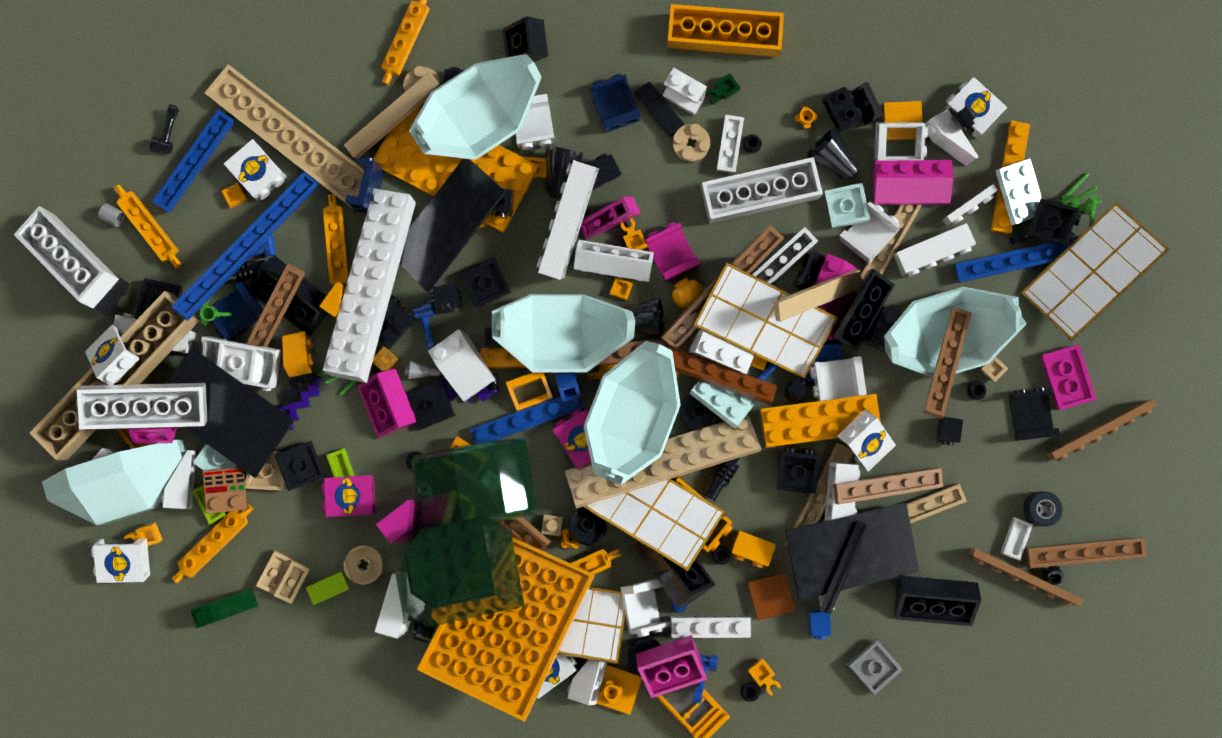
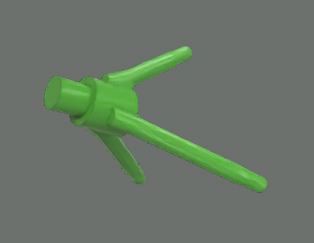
M1091 195L1085 203L1077 207L1079 211L1089 215V227L1094 223V213L1098 205V196Z

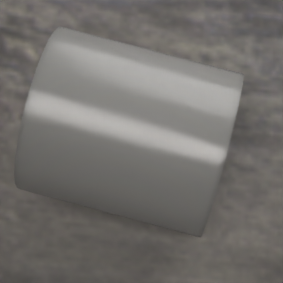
M105 203L99 210L98 218L118 227L123 222L125 213Z

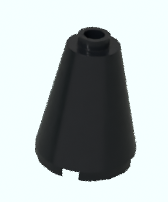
M834 128L832 131L826 132L815 143L814 151L810 149L807 153L808 158L814 157L817 164L845 181L848 179L853 180L859 173L857 171L859 169L858 164Z
M546 145V190L550 193V197L561 199V195H563L560 193L563 182H567L569 176L566 174L569 163H573V160L581 162L583 153L580 152L578 156L575 155L574 150L555 146L553 150H550V145Z
M654 298L622 307L633 312L635 318L634 332L652 336H661L663 334L664 322H662V316H664L661 299Z

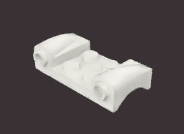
M211 336L202 337L203 355L243 384L258 386L260 390L271 391V388L276 387L281 355L280 349L227 341V339Z

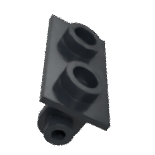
M814 249L812 251L809 250L805 254L801 265L805 270H799L795 279L796 287L807 289L814 286L825 258L822 254Z

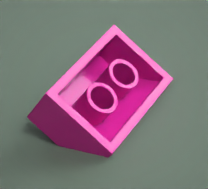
M396 369L377 373L369 378L367 383L363 382L357 386L378 439L402 430L416 422Z
M417 499L407 500L376 524L390 544L406 542L413 536L412 532L416 530L419 501Z
M692 635L636 654L637 668L651 698L707 680L702 660Z

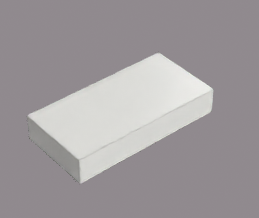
M1013 517L1000 554L1020 561L1033 524Z

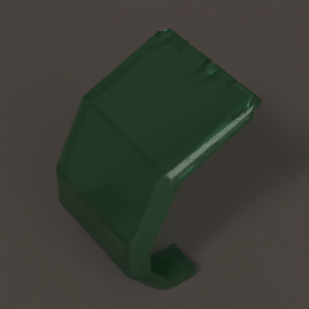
M523 438L455 447L417 455L411 460L412 474H415V478H413L415 493L418 494V497H416L418 512L421 513L419 517L421 530L425 533L534 515L537 512L528 448Z

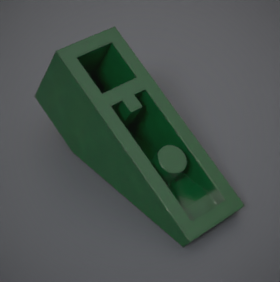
M253 588L190 611L196 629L258 607Z

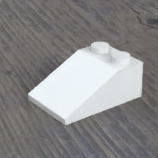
M460 329L428 351L436 366L464 402L495 381L468 334Z
M399 571L391 575L375 629L376 633L397 639L404 635L405 632H408L411 621H408L409 610L403 574Z

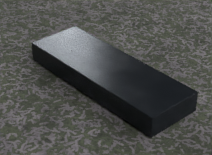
M650 81L635 92L636 97L669 137L685 125Z

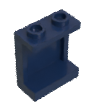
M616 74L610 80H599L590 86L605 133L641 121V114L636 107L626 74Z
M363 157V159L356 158V163L364 169L358 197L347 195L345 202L355 211L367 213L373 189H381L385 171L373 158Z

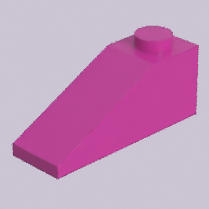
M622 197L584 219L580 229L585 240H588L621 225L622 222L629 221L641 213L633 197Z

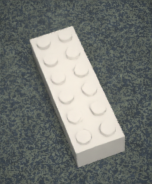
M814 157L706 181L701 184V192L709 224L817 200L823 194Z
M573 160L572 164L569 163L566 174L569 176L567 182H563L560 193L563 195L561 201H557L554 212H557L549 225L548 230L551 233L543 244V249H545L544 256H540L537 263L538 273L559 280L565 278L599 168Z
M40 206L14 234L79 302L91 308H94L119 280L53 213Z
M206 383L81 386L77 389L79 429L205 426L207 422Z

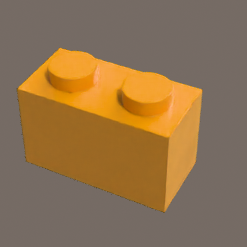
M305 331L282 336L283 366L288 376L294 377L312 373V365L314 364V357L311 353V350L314 348L312 339L308 338Z
M738 530L730 552L734 554L733 558L741 561L747 558L752 560V565L763 568V565L769 566L776 544Z

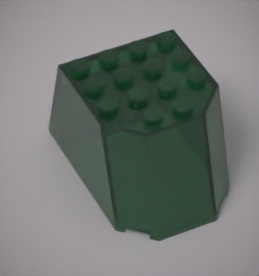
M482 516L421 529L404 553L399 571L404 611L426 627L525 606L512 532L510 529Z

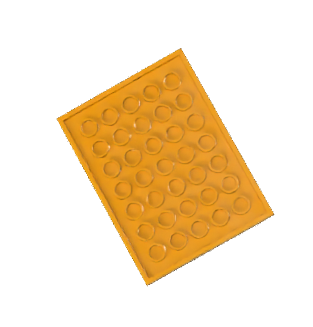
M489 527L417 670L525 722L595 575Z

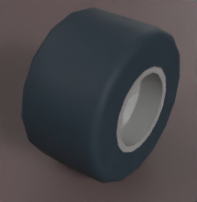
M1039 491L1032 493L1026 498L1023 512L1030 523L1036 526L1048 527L1060 520L1063 507L1056 495L1051 492Z

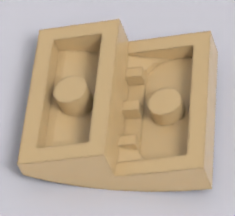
M274 550L256 586L292 604L310 568Z

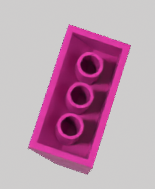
M952 160L875 161L871 170L874 204L950 205L953 185Z
M827 254L814 285L857 268L846 260ZM851 293L817 306L838 317V321L827 338L828 340L833 341L831 336L844 314Z

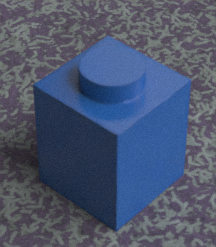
M574 372L555 373L563 402L581 397Z
M821 610L808 611L809 635L814 636V639H826V636H830V614H826Z

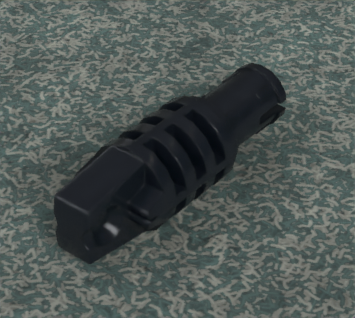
M254 259L246 261L224 284L233 281L238 283L255 277L260 265L266 262V260L255 262Z
M739 458L720 464L713 476V483L705 494L707 498L715 502L723 487L726 488L740 467L736 464Z

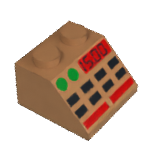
M231 467L203 470L206 514L247 510L243 469Z

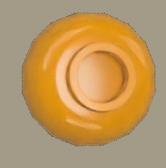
M684 278L674 285L675 289L672 291V299L677 307L685 311L703 293L704 289L698 281Z

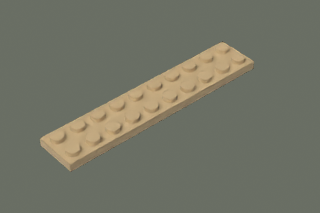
M229 64L205 91L209 98L336 195L345 204H347L345 202L347 195L358 197L364 169Z
M747 414L736 429L724 421L710 427L701 428L703 430H695L669 438L660 458L621 485L594 475L592 463L586 464L579 469L566 470V478L576 509L761 451V446L749 415Z

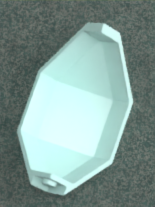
M527 54L475 63L429 94L409 132L424 154L476 160L521 130L541 80V75L535 63Z
M960 287L912 301L885 334V351L892 363L933 377L950 312L953 307L972 313L956 373L987 365L1027 324L1022 318L1019 308V297Z
M530 294L493 310L491 329L492 338L531 372H588L634 338L635 318L632 311L583 294Z
M645 341L603 375L583 426L594 475L621 485L661 457L681 406L672 350L660 344Z
M176 439L173 440V443H157L120 451L66 468L42 481L46 499L95 525L109 524L156 509L161 502V495L164 492L165 486L186 453L183 440Z

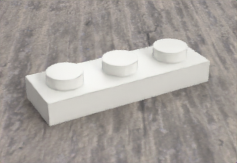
M725 115L716 170L718 172L736 173L744 117Z
M994 184L942 220L945 225L948 226L951 223L956 225L964 219L962 215L966 212L970 215L979 208L977 206L983 201L986 204L993 199L994 196L992 194L997 191Z

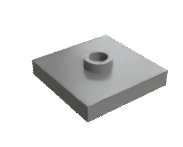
M877 639L847 664L873 695H876L903 670Z

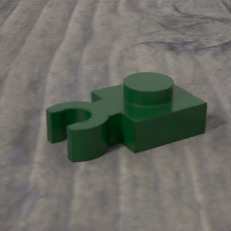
M729 73L714 84L716 89H709L705 96L714 95L715 99L711 101V104L715 105L721 96L726 100L739 92L741 88L731 73Z

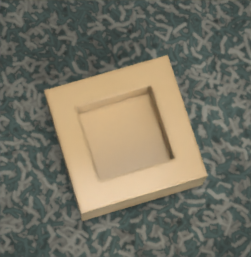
M995 357L989 364L982 366L979 370L994 383L1008 368Z
M544 514L541 533L561 536L563 517Z

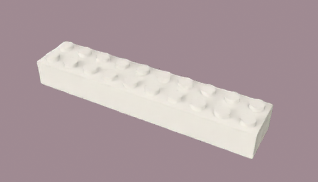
M373 189L323 366V371L330 376L367 383L416 205L410 194Z

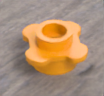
M804 106L800 114L795 116V121L800 122L805 129H809L811 123L816 121L818 116L809 107Z
M563 530L561 532V547L564 549L567 547L578 549L580 543L572 538L568 530Z
M608 680L605 688L600 691V696L602 698L605 697L611 704H615L619 694L623 693V688L615 685L612 680Z

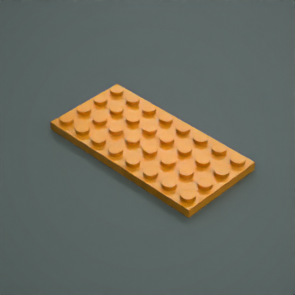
M420 105L387 133L374 157V161L386 173L434 197L463 158L423 153L409 132L423 107ZM497 145L478 159L471 160L502 188L513 190L515 194L513 217L540 167ZM489 214L483 223L504 233L512 217L507 216L506 219H501Z

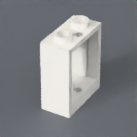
M876 122L874 161L924 160V157L927 155V147L924 146V142L928 136V127L923 122ZM887 128H916L915 155L886 156Z

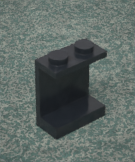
M1045 387L1033 388L1034 392L1027 393L1026 389L1016 390L1014 395L1009 396L1016 441L1060 436L1059 428H1053L1048 394L1053 393V389L1046 390Z

